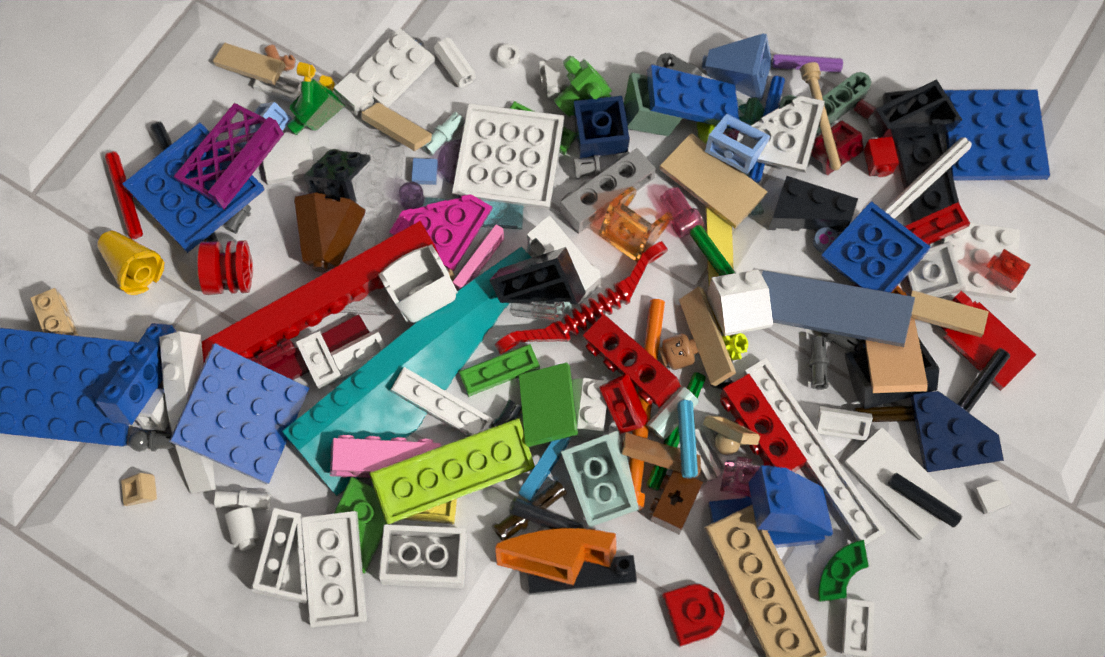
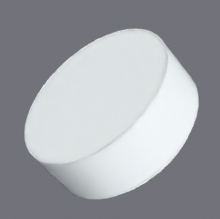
M513 44L501 45L496 52L498 64L508 69L517 66L520 61L519 49Z

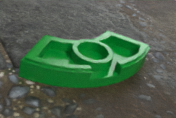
M864 540L856 541L843 547L828 561L819 582V602L847 598V586L850 579L858 571L869 567Z

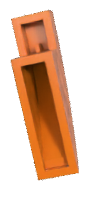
M581 528L551 529L523 534L497 543L495 547L497 565L574 585L584 561L607 567L611 566L617 551L616 534Z

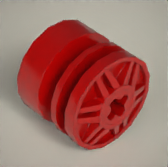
M239 240L237 245L234 241H228L225 252L219 241L200 243L198 250V276L204 295L223 294L226 283L231 294H236L238 288L241 293L250 292L253 278V260L246 240Z

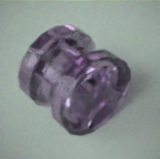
M407 182L400 187L399 198L402 208L407 210L423 207L425 198L421 185L416 182Z

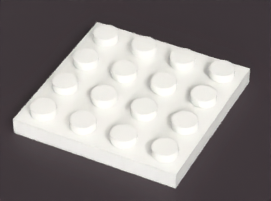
M468 103L452 191L453 197L461 198V196L472 194L486 202L550 210L564 127V116Z

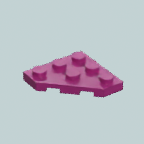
M469 194L461 196V198L449 201L444 200L416 209H407L401 212L389 233L395 235L421 220L435 244L444 266L448 269L451 268L454 272L493 207L474 195Z

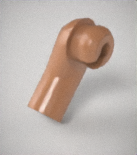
M269 45L264 49L268 57L284 62L286 65L284 71H290L295 67L296 60L294 56H280L275 45Z

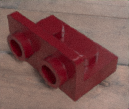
M843 120L831 127L842 166L864 150L862 133ZM821 134L814 140L811 156L822 163L823 172L829 175L834 170L831 169Z

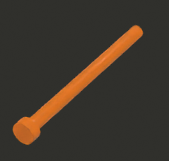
M651 299L644 349L658 360L665 301ZM653 375L645 376L642 382L651 381ZM638 390V394H637V395H638V397H639V399H640V401H641V403H642V406H643V408H644V410H645V412H646V414H647V417H648L647 423H648V422L650 421V415H651V407H652V404H651V405H648V404L639 396L640 391ZM645 424L642 428L633 430L632 434L647 439L649 428ZM629 457L628 463L638 508L643 510L645 494L641 492L644 461Z

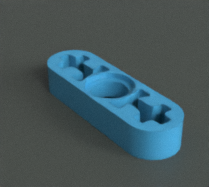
M571 437L555 440L550 443L521 487L519 495L529 501L535 497L562 456L561 452L566 450Z

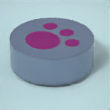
M821 228L814 236V247L819 252L824 253L838 238V233L831 228Z

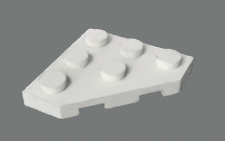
M799 96L792 100V103L781 109H776L762 117L757 123L751 125L770 136L768 143L756 162L806 173L825 101ZM739 131L737 141L753 149L759 142Z

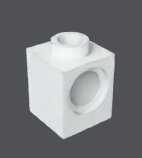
M352 72L334 87L336 96L357 117L363 111L370 108L374 102L372 89Z

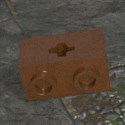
M674 470L671 476L666 474L660 486V489L664 490L660 499L654 498L649 512L653 514L650 521L679 535L703 482L696 478H684L681 472ZM673 496L678 497L675 506L670 504Z

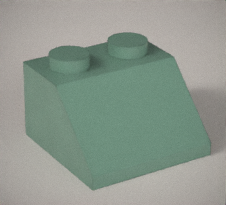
M630 73L624 98L628 129L669 136L682 118L650 111L647 75Z

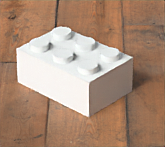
M384 524L379 578L383 585L464 588L467 548L466 528Z

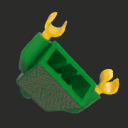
M299 62L296 69L297 74L304 77V81L301 82V93L289 107L295 117L287 124L288 128L296 135L306 126L314 131L318 130L345 106L332 92L335 87L332 78L321 75L319 82L315 79L311 81V78L316 73V69L313 65Z

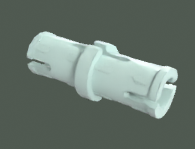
M454 112L442 125H438L435 128L431 141L422 146V149L430 156H433L465 124L463 117Z

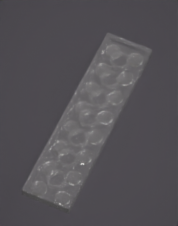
M358 128L355 152L368 154L371 158V161L352 179L357 199L356 203L366 209L340 265L393 236L389 231L397 220L406 146L378 129ZM386 287L375 289L368 293L366 298L348 304L339 313L385 316L388 291Z

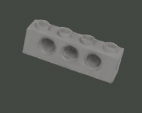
M638 148L631 152H625L615 164L605 166L598 176L583 182L577 191L567 193L560 202V214L579 234L654 179L656 168ZM621 174H628L630 176L622 177ZM609 187L611 190L604 191L601 188ZM588 200L591 201L592 204L586 205L582 202Z

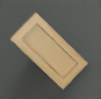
M705 416L703 425L718 432L715 438V446L721 454H734L738 451L740 444L758 445L759 434L725 417Z

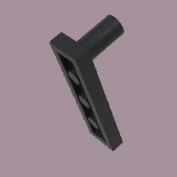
M634 555L614 557L610 567L584 561L574 585L527 573L530 595L637 584Z

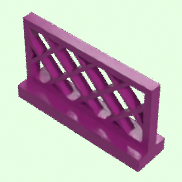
M234 103L179 169L174 178L181 184L213 200L220 208L225 209L284 133L275 119L271 117L266 119ZM237 112L243 115V121L231 122ZM262 124L257 132L250 133L249 126ZM245 127L246 135L233 138V130ZM228 132L229 139L217 142L216 138L219 134ZM247 141V144L241 151L235 152L234 144ZM230 146L231 153L218 156L219 148ZM213 150L214 158L201 160V156L205 152ZM232 160L227 169L220 171L219 163ZM215 164L214 173L203 175V167ZM198 169V177L185 178L189 171ZM216 179V183L210 190L205 189L204 182Z

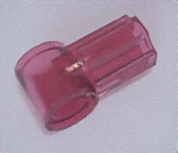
M672 187L660 196V201L671 217L672 226L680 238L690 235V230L697 225L704 227L700 213L696 208H691L679 187Z

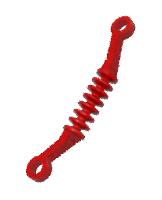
M663 241L651 246L642 254L631 275L613 284L615 292L608 287L605 289L607 297L602 293H598V302L593 298L588 299L590 307L588 308L584 303L580 304L581 313L573 308L571 310L573 318L566 313L563 315L565 323H562L557 318L544 329L515 331L501 338L494 346L499 354H503L520 342H568L570 340L569 332L575 336L579 335L578 326L586 331V321L593 325L596 322L594 316L599 319L603 315V311L608 315L613 314L611 306L617 310L621 309L620 300L625 305H628L647 265L663 256L668 251V248Z

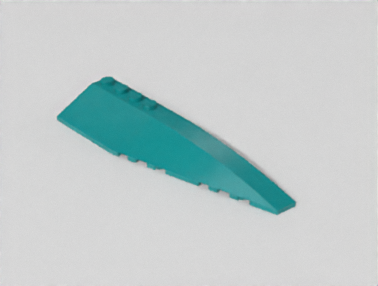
M522 246L457 291L458 293L453 302L411 326L282 431L292 446L336 497L345 491L351 477L330 476L331 444L333 439L338 438L340 435L354 436V439L365 440V437L376 436L380 437L383 441H391L392 438H408L420 427L428 413L391 392V388L405 367L444 391L447 390L453 378L461 371L483 341L486 333L490 328L492 329L498 320L497 318L510 304L499 302L490 279L500 268L532 258Z

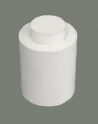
M244 507L227 513L225 518L233 547L240 548L241 551L254 548L260 537L252 509Z

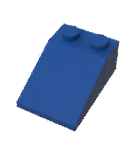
M760 466L748 482L757 529L832 536L833 530L822 486L787 468Z

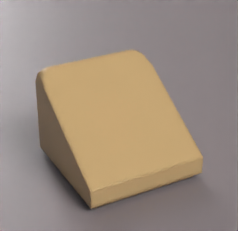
M139 473L121 480L124 506L152 502L157 499L154 475Z

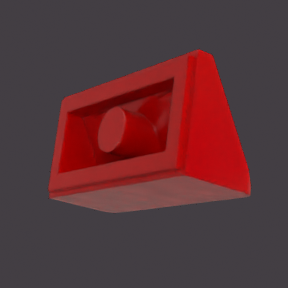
M628 374L622 375L599 387L620 434L642 428L647 423V414Z

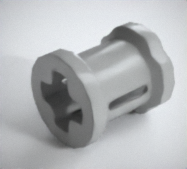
M594 155L593 158L583 159L574 157L576 179H580V176L599 175L600 161L598 155Z

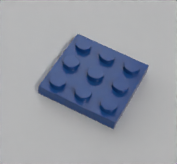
M871 201L825 250L821 258L857 287L891 293L930 251L931 247Z

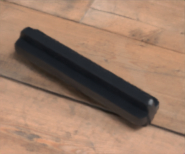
M1002 348L997 349L957 404L967 412H970L1008 361L1010 354Z
M894 473L889 479L888 485L949 526L955 528L962 519L960 513L899 473Z
M517 498L512 500L509 506L511 514L550 529H584V525Z

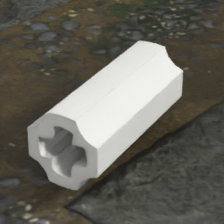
M444 38L437 42L433 47L435 49L434 53L458 87H465L471 84L476 78L475 72L451 38Z

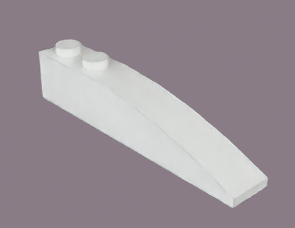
M182 331L159 337L164 392L172 433L204 365L201 335ZM175 445L191 494L216 490L213 461Z

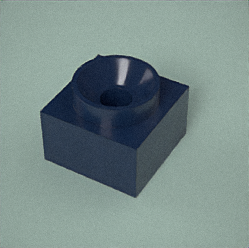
M622 96L574 101L573 118L580 158L628 152L630 137Z

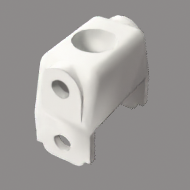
M432 244L400 257L378 274L406 322L415 323L453 302L458 293Z

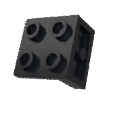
M338 149L327 151L304 174L309 194H325V199H334L339 202L340 198H346L356 203L357 199L352 179L371 161L370 155L360 154L359 152L339 151Z

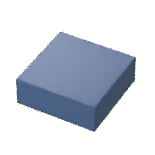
M413 158L412 184L437 185L438 159Z

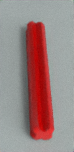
M116 151L106 153L105 160L128 235L133 240L141 238L143 231L132 196L122 184L127 179L120 157Z

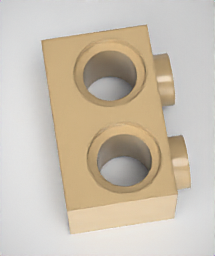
M56 288L30 298L43 332L79 336L67 303Z

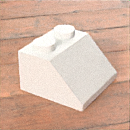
M759 269L712 277L706 297L724 336L772 327L773 320L769 288Z
M589 378L572 380L578 435L575 436L593 439L603 436L607 404L599 387L610 381Z

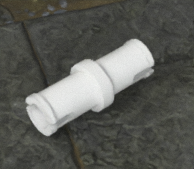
M240 490V492H215V508L250 507L251 509L270 510L271 493H247V490Z

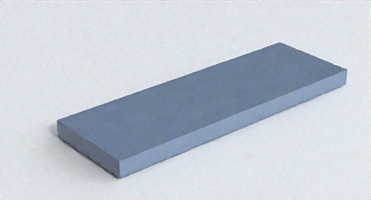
M763 270L762 276L769 288L773 323L894 346H905L915 297Z

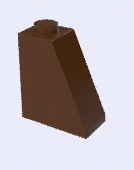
M311 193L295 196L294 203L302 261L311 266L316 272H327L328 269H334L340 265L365 215L366 209L351 199L340 198V202L334 199H325V194Z

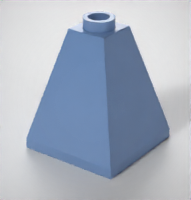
M759 34L710 49L708 56L704 55L702 69L707 71L708 77L735 84L737 91L757 101H762L772 62L767 34Z

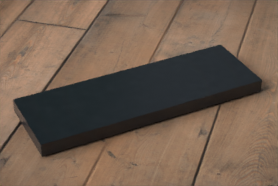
M913 90L886 92L883 95L884 104ZM942 133L893 139L904 190L946 152ZM951 167L908 206L912 223L959 202Z

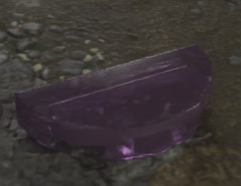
M462 139L448 142L438 155L439 172L448 183L453 185Z

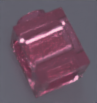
M737 456L736 460H726L720 491L751 498L748 482L760 466L752 464V459ZM740 471L743 472L742 482H740L738 477Z

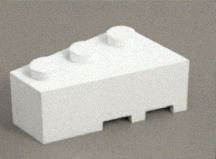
M277 508L273 509L252 587L253 593L307 604L301 514Z

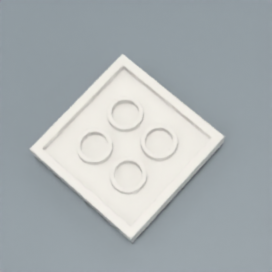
M970 223L969 227L942 239V243L949 241L952 243L966 287L962 292L966 295L1012 302L1016 300L1020 230Z

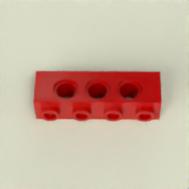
M605 314L583 335L587 342L586 349L595 357L600 355L604 359L603 364L611 372L614 373L617 370L621 375L628 374L633 386L640 391L639 396L648 405L654 403L660 408L681 387L678 378ZM617 344L614 349L607 350L609 345ZM635 359L632 365L624 366L626 361ZM653 375L651 381L642 382L645 376Z
M750 373L723 388L720 402L725 411L731 412L735 418V423L759 434L758 445H748L754 455L760 456L764 462L763 466L787 468L795 472L805 465L808 460ZM740 404H750L752 406L753 411H744L741 408ZM761 424L765 426L767 433H758L755 425ZM769 447H778L781 450V455H773Z

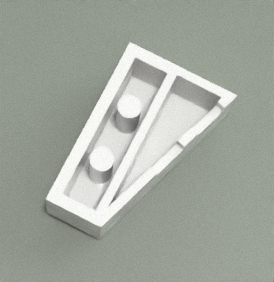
M549 215L527 234V253L533 258L566 247L586 291L578 303L579 305L600 286L601 273L595 265L589 263Z

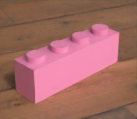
M340 435L338 438H334L331 444L330 476L371 478L370 472L438 448L440 443H433L431 439L407 442L406 438H392L391 441H383L380 437L368 436L365 437V440L354 439V436Z

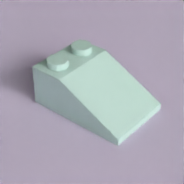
M618 431L561 452L589 527L639 510L627 456L622 454V442Z

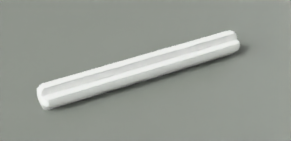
M965 137L960 138L883 210L895 219L970 149L971 142Z

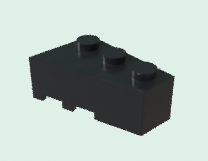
M936 79L876 108L867 122L877 138L893 137V139L952 132L962 121V118Z
M786 176L768 230L780 228L791 229V231H799L800 229H814V231H818L821 228H831L836 232H843L852 221L858 198Z
M566 247L500 268L490 279L500 303H531L536 301L546 302V304H554L555 302L578 304L586 293Z

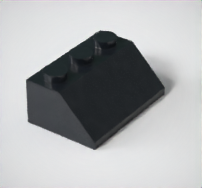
M920 338L919 343L928 384L927 391L873 393L866 348L845 353V360L854 393L864 409L910 398V395L937 391L940 368Z

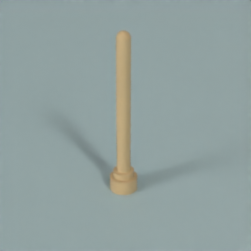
M816 62L807 63L800 68L802 80L809 84L812 98L823 101L818 83L819 76L821 75L819 64ZM824 105L819 125L831 169L837 171L840 169L841 164Z

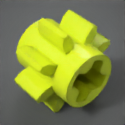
M742 333L722 336L730 358L732 360L742 359L741 353H746L748 349L747 337Z

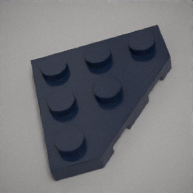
M940 391L910 395L923 468L927 472L1004 461L999 434Z

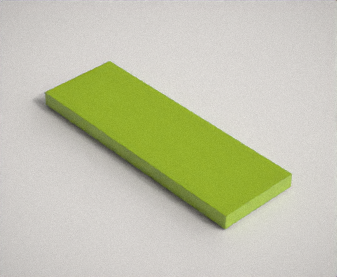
M514 419L372 471L369 474L386 524H391L534 469L535 464L530 449L525 444V436L520 420Z

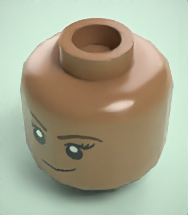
M683 333L664 339L662 347L659 348L665 367L669 366L672 370H678L694 364V354L699 353L694 339L689 340L687 335Z

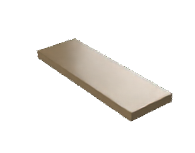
M753 505L704 527L766 657L826 656L827 653L767 530H759L756 527Z

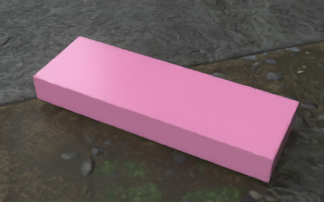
M497 224L453 281L457 291L477 277L504 241L503 228Z

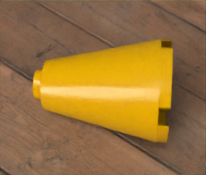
M114 230L105 232L100 236L97 247L118 286L128 295L144 293L149 290L147 287L153 281L157 283L164 272L165 263L156 251Z

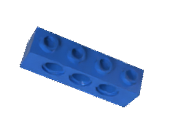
M152 323L137 345L132 349V355H129L122 366L119 367L117 373L97 399L96 403L111 422L132 425L162 382L163 372L159 337L175 333L176 330L172 325Z

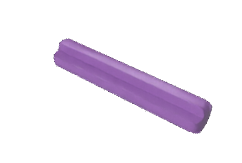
M774 54L772 65L774 68L800 70L803 65L816 62L819 64L820 71L841 72L843 59Z

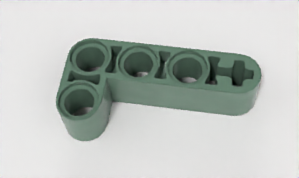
M856 72L822 97L823 101H825L824 105L830 125L854 108L861 99L864 100L871 86L869 75L863 72ZM793 95L783 97L779 109L792 103V100L798 97ZM820 125L818 126L816 136L821 133Z

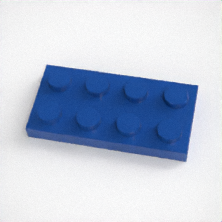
M652 64L647 69L650 111L715 126L718 125L726 114L739 120L735 84Z

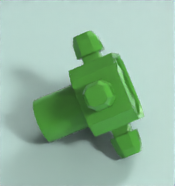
M568 56L563 61L564 67L569 72L566 76L571 84L554 99V102L568 117L573 115L574 101L612 97L609 94L612 90L608 83L585 59L579 62L575 57Z

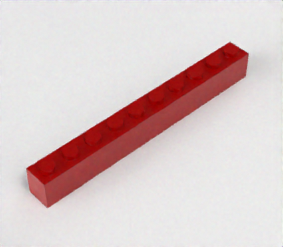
M420 220L201 341L203 363H205L213 344H217L250 359L276 346L285 339L296 337L303 329L318 325L323 318L330 314H337L344 310L348 304L363 300L367 297L368 293L375 289L384 288L385 286L378 274L400 257L431 244L437 254H439L435 244Z

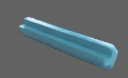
M680 400L677 408L682 476L684 478H694L698 475L693 402L691 400Z

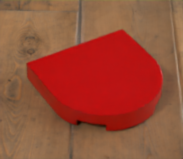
M692 584L662 594L679 647L707 639L714 635L721 627L725 615L724 605L720 596L710 588L700 584Z

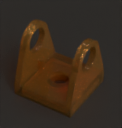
M630 187L609 204L598 235L638 263L642 254L665 231L673 214L667 212L651 224L628 208L637 193V189Z

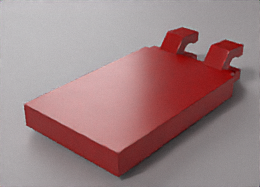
M962 291L951 300L989 311L980 302L974 301L972 303L971 298ZM990 311L988 312L982 337L940 326L947 333L943 338L980 372L997 349L1002 348L1010 354L1008 361L991 382L1000 391L1037 355Z

